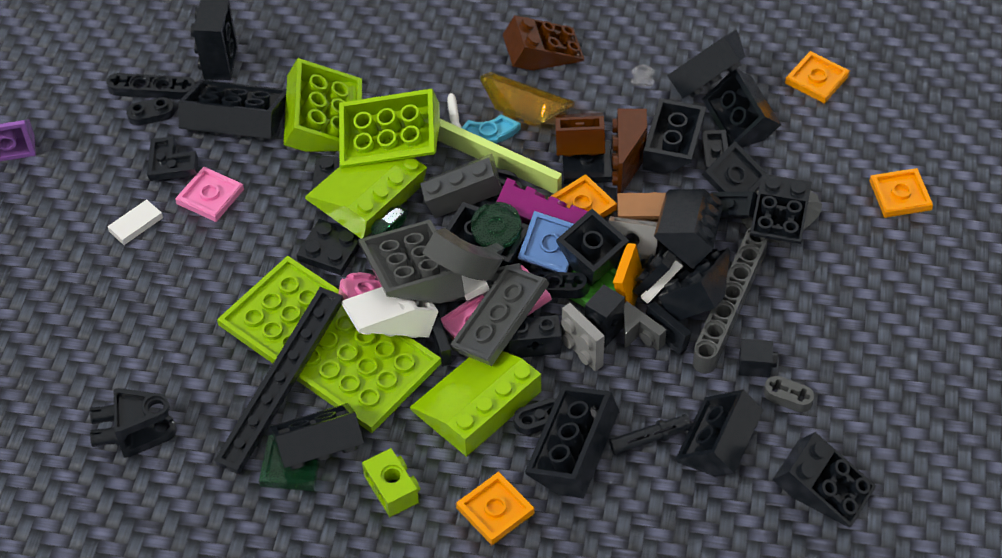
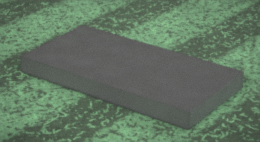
M507 265L450 344L452 350L492 366L548 287L549 282L547 279Z

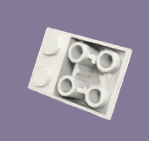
M382 287L342 300L341 303L357 331L365 335L374 333L391 337L401 335L411 338H429L438 314V310L433 302L387 297Z

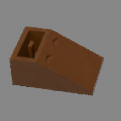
M514 15L503 33L513 67L533 71L584 61V56L573 27Z
M617 109V118H612V133H616V135H612L611 147L613 151H616V153H612L613 170H617L612 171V186H617V193L624 192L643 163V150L647 139V109Z
M603 113L555 115L557 156L570 157L584 154L591 156L605 154Z

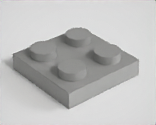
M571 303L567 304L562 308V342L567 348H572L578 354L583 364L589 365L596 372L603 367L605 336Z

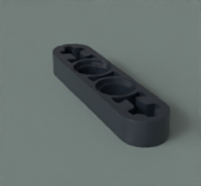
M114 73L107 78L106 84L109 93L114 96L165 97L180 100L195 85V81L190 77ZM139 83L146 84L143 88H135ZM160 85H168L164 90L157 89Z

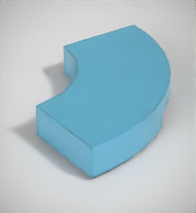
M500 114L497 118L485 122L468 120L462 126V129L496 144L514 136L521 129V123Z

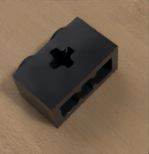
M603 284L585 304V317L605 336V348L623 329L625 297Z
M558 315L525 318L507 344L508 353L519 358L561 354V330Z

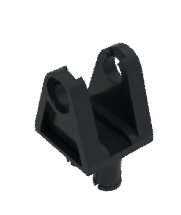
M122 388L114 389V405L90 407L92 425L114 421V427L90 430L92 447L117 444V446H120L123 457L128 458L171 440L176 435L177 428L175 421L168 414L170 409L168 398L160 393ZM155 404L164 406L160 412L153 413L149 411L150 407ZM161 423L170 425V428L164 432L155 430L157 425Z

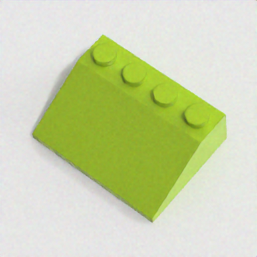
M297 58L287 75L284 145L305 152L339 151V103L362 99V78Z
M433 89L339 103L340 167L346 168L436 154L440 128V107Z
M413 157L346 168L339 167L308 193L305 199L359 238H366L421 188L427 166Z
M502 351L492 366L469 357L411 405L410 410L467 457L512 418L519 408L527 405L541 392V373L522 358Z

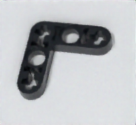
M524 261L522 263L530 273L546 278L549 284L559 282L555 288H546L551 298H582L590 290L588 280L583 273L547 272L548 269L542 267L530 268L532 264Z

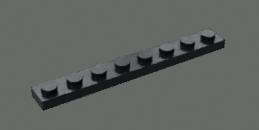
M322 287L318 289L214 459L216 465L240 475L342 306L343 295Z

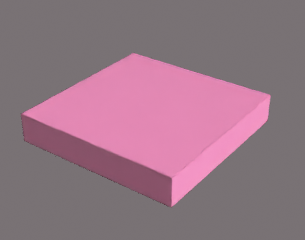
M203 166L175 200L177 205L217 222L243 192L244 186L238 181Z

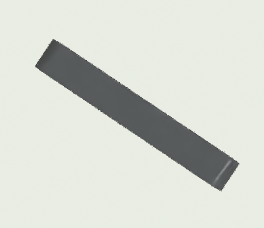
M751 228L747 230L727 274L725 297L715 309L710 311L695 344L693 367L699 373L707 374L716 368L766 255L768 238L750 235Z

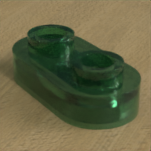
M400 205L395 208L391 207L382 219L378 218L371 227L372 236L400 228L408 216V211Z

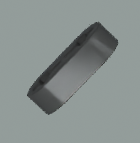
M772 376L765 382L764 396L770 402L797 412H806L811 409L814 392L808 386L780 376ZM775 387L780 388L777 392L772 391ZM800 396H804V397H805V399H803V401H799V400H798V399L800 398Z

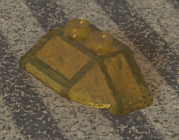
M493 72L483 74L480 78L496 110L503 112V115L506 117L523 119L524 123L531 126H537L572 108L575 104L574 101Z

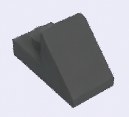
M628 301L625 302L623 322L624 347H628L636 338L640 337L646 345H651L659 351L665 345L666 329Z

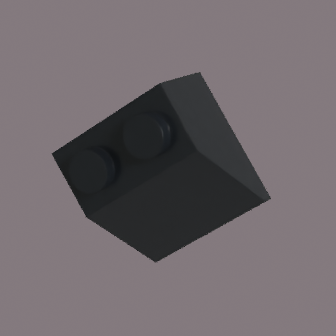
M591 209L557 238L556 242L573 271L583 273L589 285L593 286L621 260L629 240L595 210Z

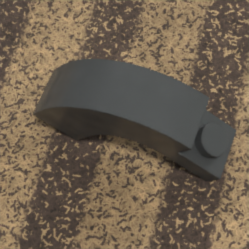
M444 227L434 231L423 254L459 275L476 280H491L504 259L501 254L505 248L497 242L487 247L473 245L462 240Z

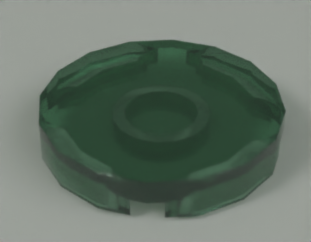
M495 202V204L491 205L488 203L481 206L471 219L472 234L475 241L482 247H487L497 242L506 248L517 241L521 234L522 222L518 211L510 204L504 202Z

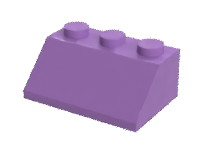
M29 119L0 124V161L36 156L35 135Z

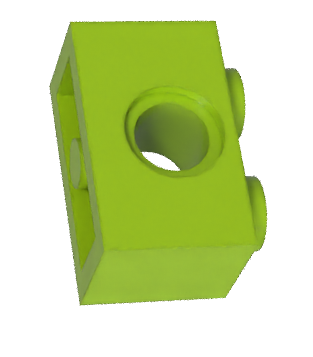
M392 448L362 462L364 477L389 518L419 503L418 491H420V486L414 476L409 477L406 472L407 466L401 456L397 457ZM391 480H397V482L389 483Z

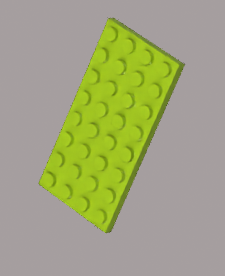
M286 256L217 319V322L221 328L271 363H274L318 289L322 287L338 294L339 289L291 257ZM341 306L297 381L334 407L348 403L356 412L359 425L373 433L441 365V357L408 336L395 335L391 337L374 333L365 335L358 332L345 309Z

